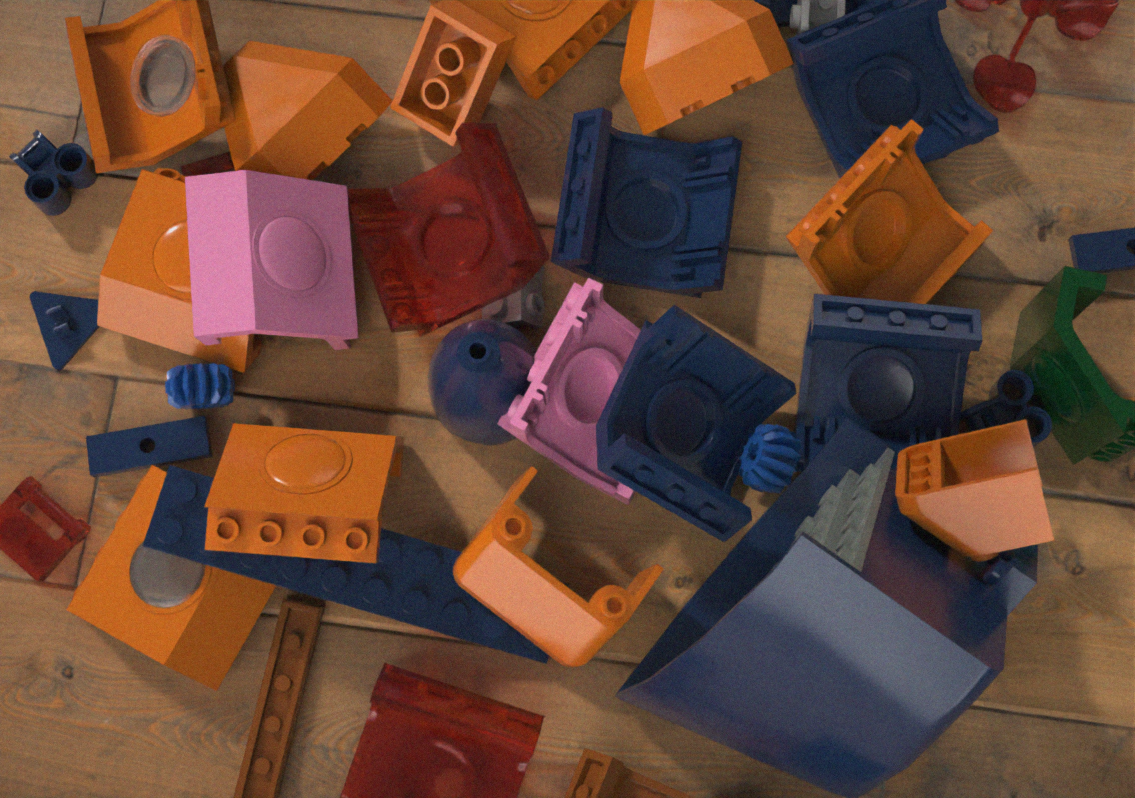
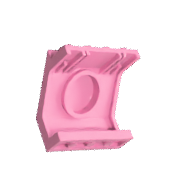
M250 170L185 177L194 337L205 345L222 344L221 337L267 334L319 338L326 340L334 350L350 349V339L359 337L347 186Z
M588 278L584 287L575 282L572 285L533 357L534 364L527 377V380L531 382L524 396L518 394L515 397L508 413L501 416L497 424L576 479L629 505L636 491L598 470L596 424L641 330L604 301L602 284Z

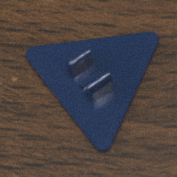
M34 291L30 294L29 298L52 366L56 370H62L100 327L97 326L98 300Z

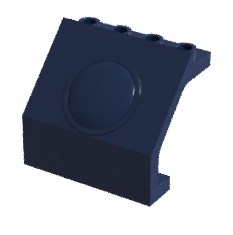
M880 0L787 39L789 53L794 62L792 66L798 92L839 178L854 165L891 124L901 130L912 119L924 129L915 146V152L922 164L945 158L953 151L980 143L986 137L999 132L998 118L971 97L943 39L938 11L947 8L946 0Z
M604 107L574 113L551 262L586 279L590 278L597 282L701 298L703 292L722 291L742 141L731 136L700 143H685L620 131L611 126L613 113Z
M814 294L804 338L794 427L796 438L801 441V448L798 452L801 455V459L797 462V471L801 472L810 463L847 416L899 452L912 445L958 435L969 355L971 351L979 352L983 341L980 309Z
M674 304L654 324L645 320L596 424L598 470L725 542L752 521L751 508L731 497V490L742 464L739 462V458L743 454V446L747 444L749 434L755 432L759 424H762L770 415L797 394L795 383Z

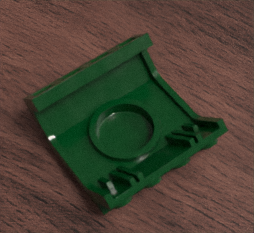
M1064 266L1020 312L1010 369L1022 371L1031 378L1034 391L1030 400L1035 407L1043 409L1050 416L1052 421L1051 432L1073 465L1086 457L1100 462H1113L1114 459L1135 449V401L1121 398L1113 392L1075 333L1072 321L1105 291L1107 275Z

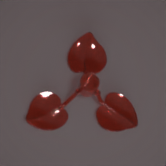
M1010 0L955 1L969 11L980 13L987 10L991 2L1001 5ZM1020 0L1021 10L1028 19L1008 56V60L1003 56L992 54L982 58L975 66L973 83L977 92L989 106L1001 113H1010L1020 109L1029 101L1035 91L1036 76L1031 66L1015 62V58L1035 20L1046 14L1049 17H1055V26L1061 34L1073 40L1087 41L1096 37L1104 29L1110 16L1119 5V0Z

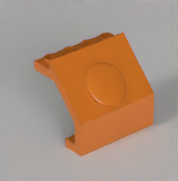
M429 0V2L431 3V5H432V4H435V3H438V2H440V1H443V0ZM457 0L517 36L506 63L528 97L536 101L632 10L633 0Z
M912 119L901 130L891 124L786 235L787 240L825 295L928 304L993 232V229L982 220L974 227L943 199L915 152V146L924 129Z
M157 168L154 172L141 169L100 273L97 326L215 364H224L231 369L245 373L260 354L261 340L254 339V334L221 337L222 344L205 345L194 337L185 177L187 176L180 175L178 171L169 168Z
M233 423L204 506L208 507L205 550L378 563L384 499L390 476L401 477L405 437Z

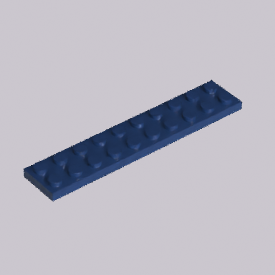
M169 465L142 545L143 547L547 664L549 658L547 653L456 583L453 575V566L462 552L381 528L378 563L205 550L208 507L204 506L214 478Z

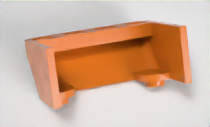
M1026 419L912 445L898 453L895 495L900 513L959 554L970 557L972 561L979 562L993 559L1002 551L1055 541L1041 487L1043 484Z
M531 466L515 480L456 559L453 566V575L456 583L554 660L565 667L575 668L588 663L624 626L664 568L656 564L637 573L626 590L617 585H607L598 589L589 602L581 598L522 552L532 536L533 526L530 517L514 503L538 472L537 469Z

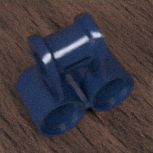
M36 129L32 133L34 138L18 153L12 152L9 157L29 175L24 185L27 197L46 215H60L68 209L71 203V194L68 188L71 186L76 189L88 188L95 183L99 173H96L94 161L83 147L75 143H67L57 149ZM82 161L81 166L77 170L70 172V168L74 163ZM54 188L53 193L49 197L42 199V195L46 190Z
M1018 370L1007 371L1001 375L990 388V400L962 411L960 417L961 421H966L970 432L1023 419L1030 420L1037 427V436L1031 437L1033 447L1047 438L1052 429V421L1046 411L1039 407H1027L1026 403L1033 395L1034 386L1031 378ZM1003 384L1014 385L1019 391V400L1007 398L1003 393Z

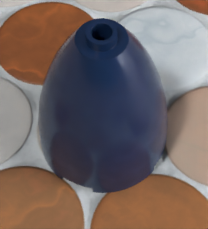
M473 320L455 327L436 347L429 365L428 392L436 416L442 425L453 435L486 446L507 443L517 438L497 423L501 416L508 413L515 397L518 394L524 396L531 384L527 377L534 364L533 357L537 350L520 331L495 320Z

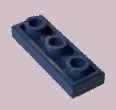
M1135 228L1072 235L1068 239L1074 268L1100 274L1135 269ZM1127 247L1132 248L1133 251H1134V254L1130 253V252L1127 250Z
M205 416L86 436L90 476L94 478L147 469L151 465L158 467L213 457L208 418ZM155 442V449L150 453H146L147 446Z

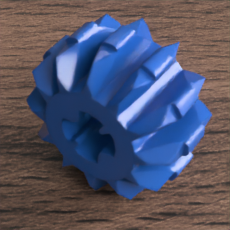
M200 363L177 365L167 371L165 394L168 396V404L176 409H212L228 406L233 402L235 379L232 377V370L224 364Z
M759 424L755 432L749 434L748 442L743 446L744 451L739 458V462L742 463L739 469V476L743 478V484L762 493L765 491L778 494L784 489V486H789L793 473L797 472V462L801 459V455L798 454L801 448V441L796 438V433L777 424Z

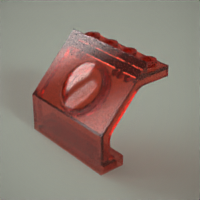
M461 123L455 134L462 151L454 158L400 185L389 188L347 190L349 217L391 333L417 330L419 337H422L518 292L527 285L550 258L496 123Z
M384 663L370 699V703H372L339 798H517L529 760L535 751L545 716Z

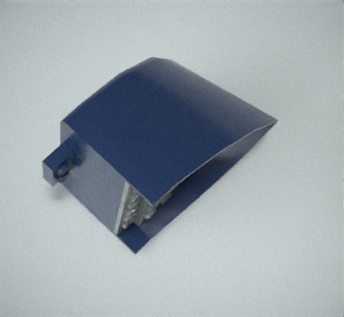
M847 416L820 452L753 524L687 601L620 687L615 697L825 791L847 798L861 797L907 769L977 700L1002 672L1005 659L1007 617L1037 583L1038 546L1031 545L1002 551L993 559L979 562L972 561L970 557L956 552L900 513L895 495L899 451Z

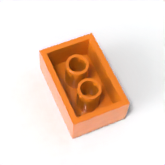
M443 0L430 5L390 108L453 147L474 137L517 36L457 0Z

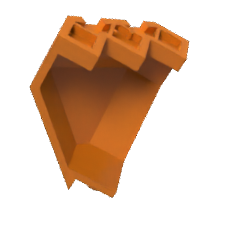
M633 0L619 83L643 135H646L793 65L794 62L770 9L754 0Z
M248 41L223 65L236 120L224 127L235 171L250 170L313 180L326 167H329L363 130L369 128L393 101L351 57Z

